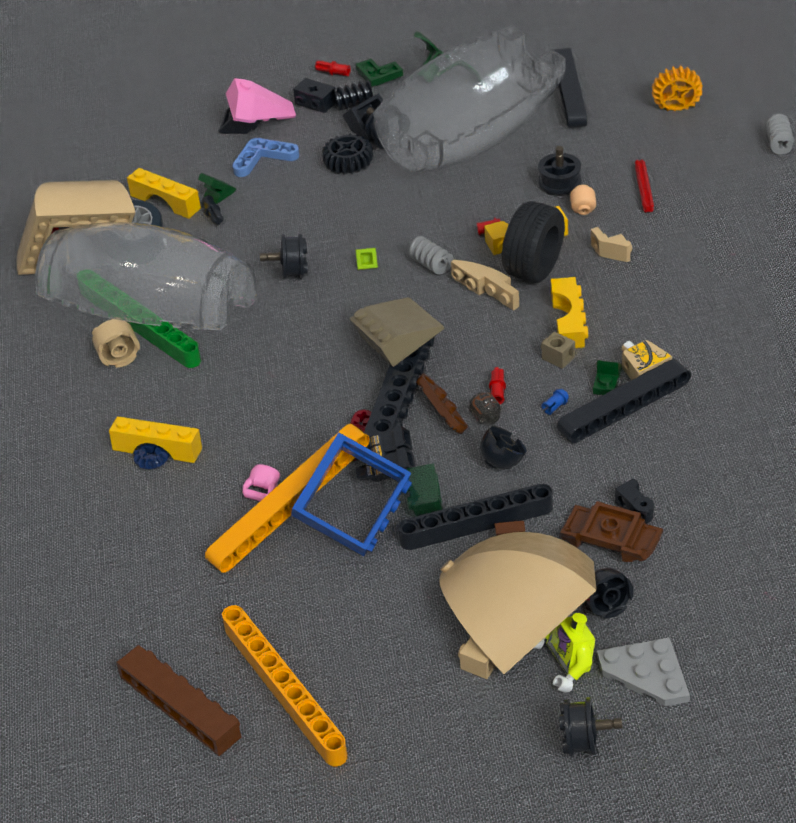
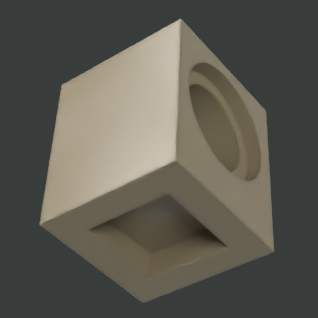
M553 332L541 343L542 359L563 369L575 358V341L557 332Z

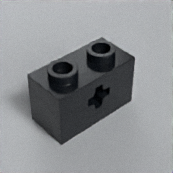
M305 78L293 89L295 104L326 113L335 105L333 89L336 91V88Z

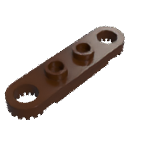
M421 374L417 379L418 385L424 388L423 392L439 414L446 418L447 424L453 427V430L459 434H463L468 425L457 412V406L446 397L448 394L444 389L439 387L429 376Z

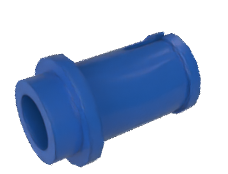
M563 389L555 390L553 395L541 404L542 409L548 407L544 412L551 415L558 407L568 402L569 395Z

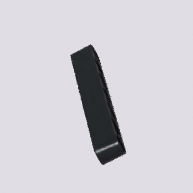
M571 48L552 49L553 65L568 128L587 126V113Z
M669 360L564 415L557 423V430L570 442L578 443L683 387L689 382L691 372L677 360Z
M537 484L405 519L398 525L400 546L405 550H415L495 528V523L523 521L548 514L553 509L552 488L547 484Z

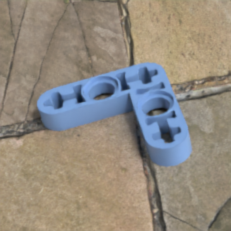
M253 138L248 141L234 161V175L237 177L249 175L261 157L294 161L300 156L299 148L293 143Z

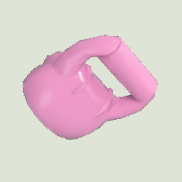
M263 464L254 466L250 472V477L243 485L242 493L244 497L261 501L277 487L280 478L279 471ZM253 485L265 490L268 489V493L265 494L248 488Z

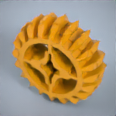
M681 65L678 69L672 66L671 70L665 68V73L659 72V77H655L652 84V97H654V102L658 104L660 109L665 108L667 111L688 110L689 106L695 107V102L699 101L703 85L700 76L696 75L694 70L690 71L688 66L685 69Z

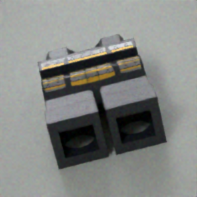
M400 425L394 427L392 431L369 437V444L366 448L411 473L417 472L414 454L410 451L413 448L408 429ZM366 463L355 469L356 477L361 481L370 479L374 482H379L391 478Z

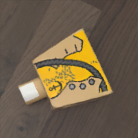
M648 340L637 345L627 341L622 346V367L631 380L672 360V356Z

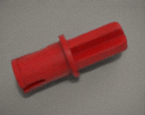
M316 61V70L329 72L330 75L338 74L346 77L350 75V65L339 64L336 61L331 63Z
M495 367L491 371V381L489 383L492 394L490 398L493 399L491 403L494 405H500L504 402V390L506 389L504 370L499 369V367Z

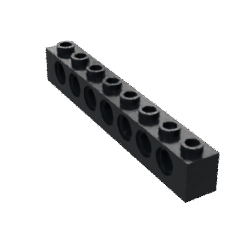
M435 337L431 338L394 367L392 365L389 366L364 431L369 437L392 431L394 427L400 425L403 426V419H406L408 416V405L413 402L414 389H418L417 379L424 372V362L428 361L429 348L433 347Z

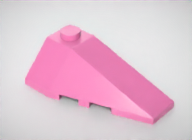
M234 78L226 92L234 121L255 123L256 120L261 119L263 121H269L270 118L281 120L295 118L296 116L291 101L252 81Z

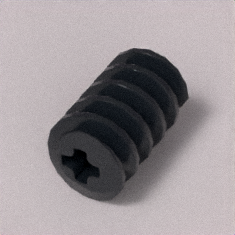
M366 80L364 84L358 82L357 86L353 83L350 88L348 85H345L343 89L337 87L336 91L333 89V96L336 106L341 110L342 104L348 109L349 103L355 107L356 101L361 104L364 99L365 101L373 97V91L370 82Z

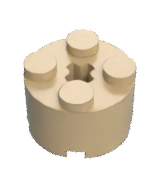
M115 317L93 329L92 342L104 365H115L118 368L126 366L135 360L140 344L128 322L120 317Z

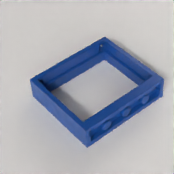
M338 432L294 504L291 516L356 553L365 556L367 551L372 552L376 546L378 539L375 537L378 532L383 533L390 521L386 519L389 513H395L400 505L399 496L401 493L406 494L412 484L409 481L411 472ZM341 450L399 482L363 543L305 511Z

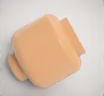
M587 185L576 186L570 193L572 210L580 215H587L596 208L595 191Z

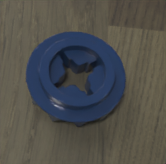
M146 443V445H139L138 449L134 451L133 458L135 464L140 468L154 469L162 466L168 460L169 453L158 445Z

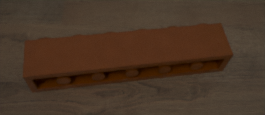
M138 645L116 662L122 680L216 755H222L242 738L239 728L240 722L233 714L228 715L216 701H210L201 689H195L184 676H178L167 663L160 662L152 651H146Z

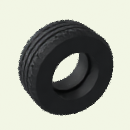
M528 201L516 210L508 225L502 247V265L508 275L532 283L540 282L549 275L558 259L565 232L564 216L558 208L536 201Z

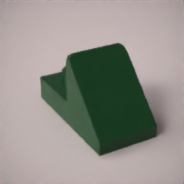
M200 173L198 180L204 183L203 186L207 188L204 197L207 195L212 196L216 204L226 199L237 189L224 181L204 173Z
M597 360V374L593 386V394L604 395L617 388L622 364Z

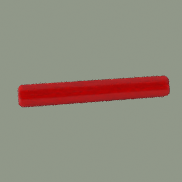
M636 160L635 170L643 211L646 213L653 212L654 203L644 160Z

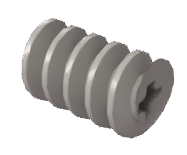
M783 114L771 116L765 124L771 150L776 154H787L791 151L794 143L789 119Z
M424 236L416 237L409 249L411 259L435 274H444L451 267L453 255L448 254L447 250L437 246Z

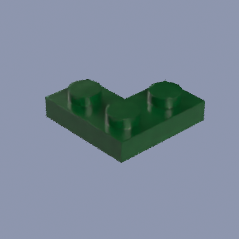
M372 59L355 64L357 72L370 82L371 87L404 76L403 69L395 61L380 67Z

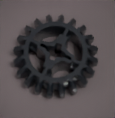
M351 133L349 135L343 134L340 137L336 136L335 139L331 138L329 142L325 143L322 157L324 164L331 172L336 171L337 174L342 172L345 175L347 173L353 174V172H360V169H366V166L370 165L373 160V147L369 143V139H365L364 136L359 137L358 134L351 135Z

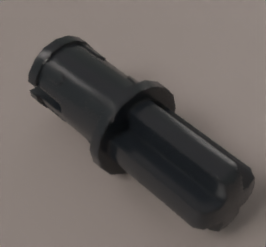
M207 195L203 197L202 205L206 209V215L211 218L213 223L220 225L224 218L220 213L219 205L214 202L212 196Z

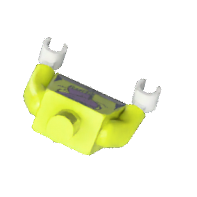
M575 613L567 617L544 638L547 639V646L567 674L566 677L558 675L553 680V685L558 686V690L562 692H570L573 688V680H578L584 673L590 672L593 662L595 638L586 626L587 617L582 613ZM544 639L533 649H541L544 645Z

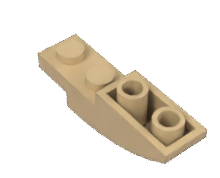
M462 260L451 261V275L455 281L460 282L479 296L486 292L489 296L494 297L513 311L519 307V291L511 286V278L478 263Z

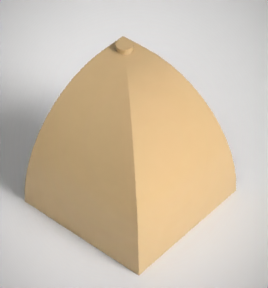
M116 180L46 182L41 184L36 191L18 248V275L38 274L53 227L131 224L136 212L126 188Z
M513 532L488 538L466 550L454 562L449 560L440 569L442 571L440 587L450 608L476 644L503 674L509 671L596 591L594 561L575 546L553 536L540 533Z

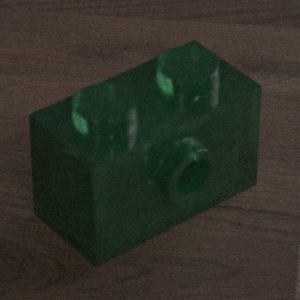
M434 463L408 468L407 471L411 472L409 481L412 482L407 491H410L411 495L407 497L409 510H414L415 516L443 510L439 479Z

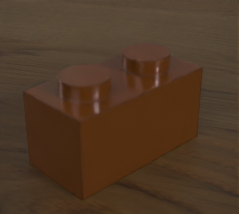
M524 521L495 523L496 536L513 532H526Z

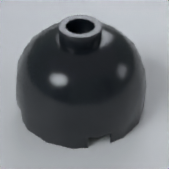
M491 426L484 434L480 443L481 453L486 459L485 463L491 468H512L521 461L527 450L521 440L517 439L514 441L510 438L511 432L498 426Z
M603 568L596 570V591L585 602L588 608L596 615L607 619L616 617L626 610L627 607L625 605L628 600H632L633 585L624 574L616 569Z

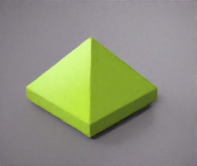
M376 248L356 250L358 270L378 268Z

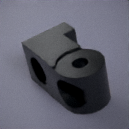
M634 478L615 488V503L620 508L641 513V519H645V524L652 521L654 502L649 497L643 496L639 491V483Z

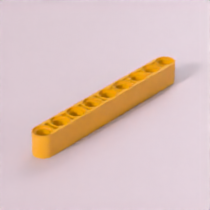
M348 424L339 431V433L364 447H367L369 444V436L353 424ZM337 434L210 545L205 552V559L222 573L228 572L291 516L294 504ZM341 450L316 493L355 457Z
M237 605L226 607L222 612V619L228 637L325 762L333 767L343 765L347 760L348 754L346 741L342 733L245 611Z

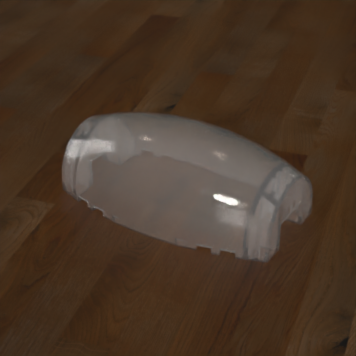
M514 26L493 31L491 36L482 39L481 36L475 38V43L470 45L463 43L434 58L403 81L402 87L399 89L395 88L392 91V96L389 99H384L373 113L377 136L390 158L409 173L418 174L440 170L467 161L506 140L541 109L564 77L565 57L554 50H550L537 59L526 52V33Z
M103 222L60 229L53 232L47 238L40 251L36 265V295L52 302L55 301V298L62 300V305L66 307L70 306V303L77 305V310L93 315L140 324L161 326V321L173 322L174 328H181V323L193 324V329L221 330L230 323L229 304L248 308L257 301L256 277L250 264L228 250L205 239L157 225L132 222Z

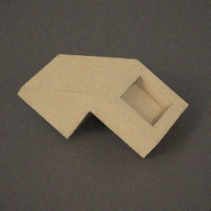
M599 227L591 229V246L600 257L624 262L630 261L632 245L622 234L608 238Z

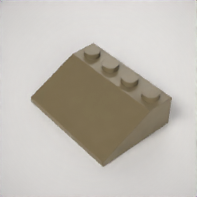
M410 297L366 306L356 311L354 316L350 318L359 335L393 367L445 329L441 323Z

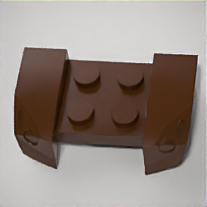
M596 501L591 509L575 505L559 537L567 540L576 548L583 541L621 552L622 562L644 561L654 552L663 533V528L645 524V519H641V513Z

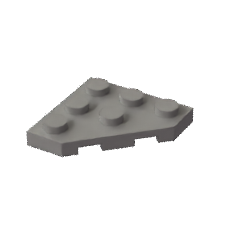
M670 638L597 651V660L603 677L609 680L614 678L624 683L626 688L643 695L645 693L655 698L656 702L663 706L690 702V694Z

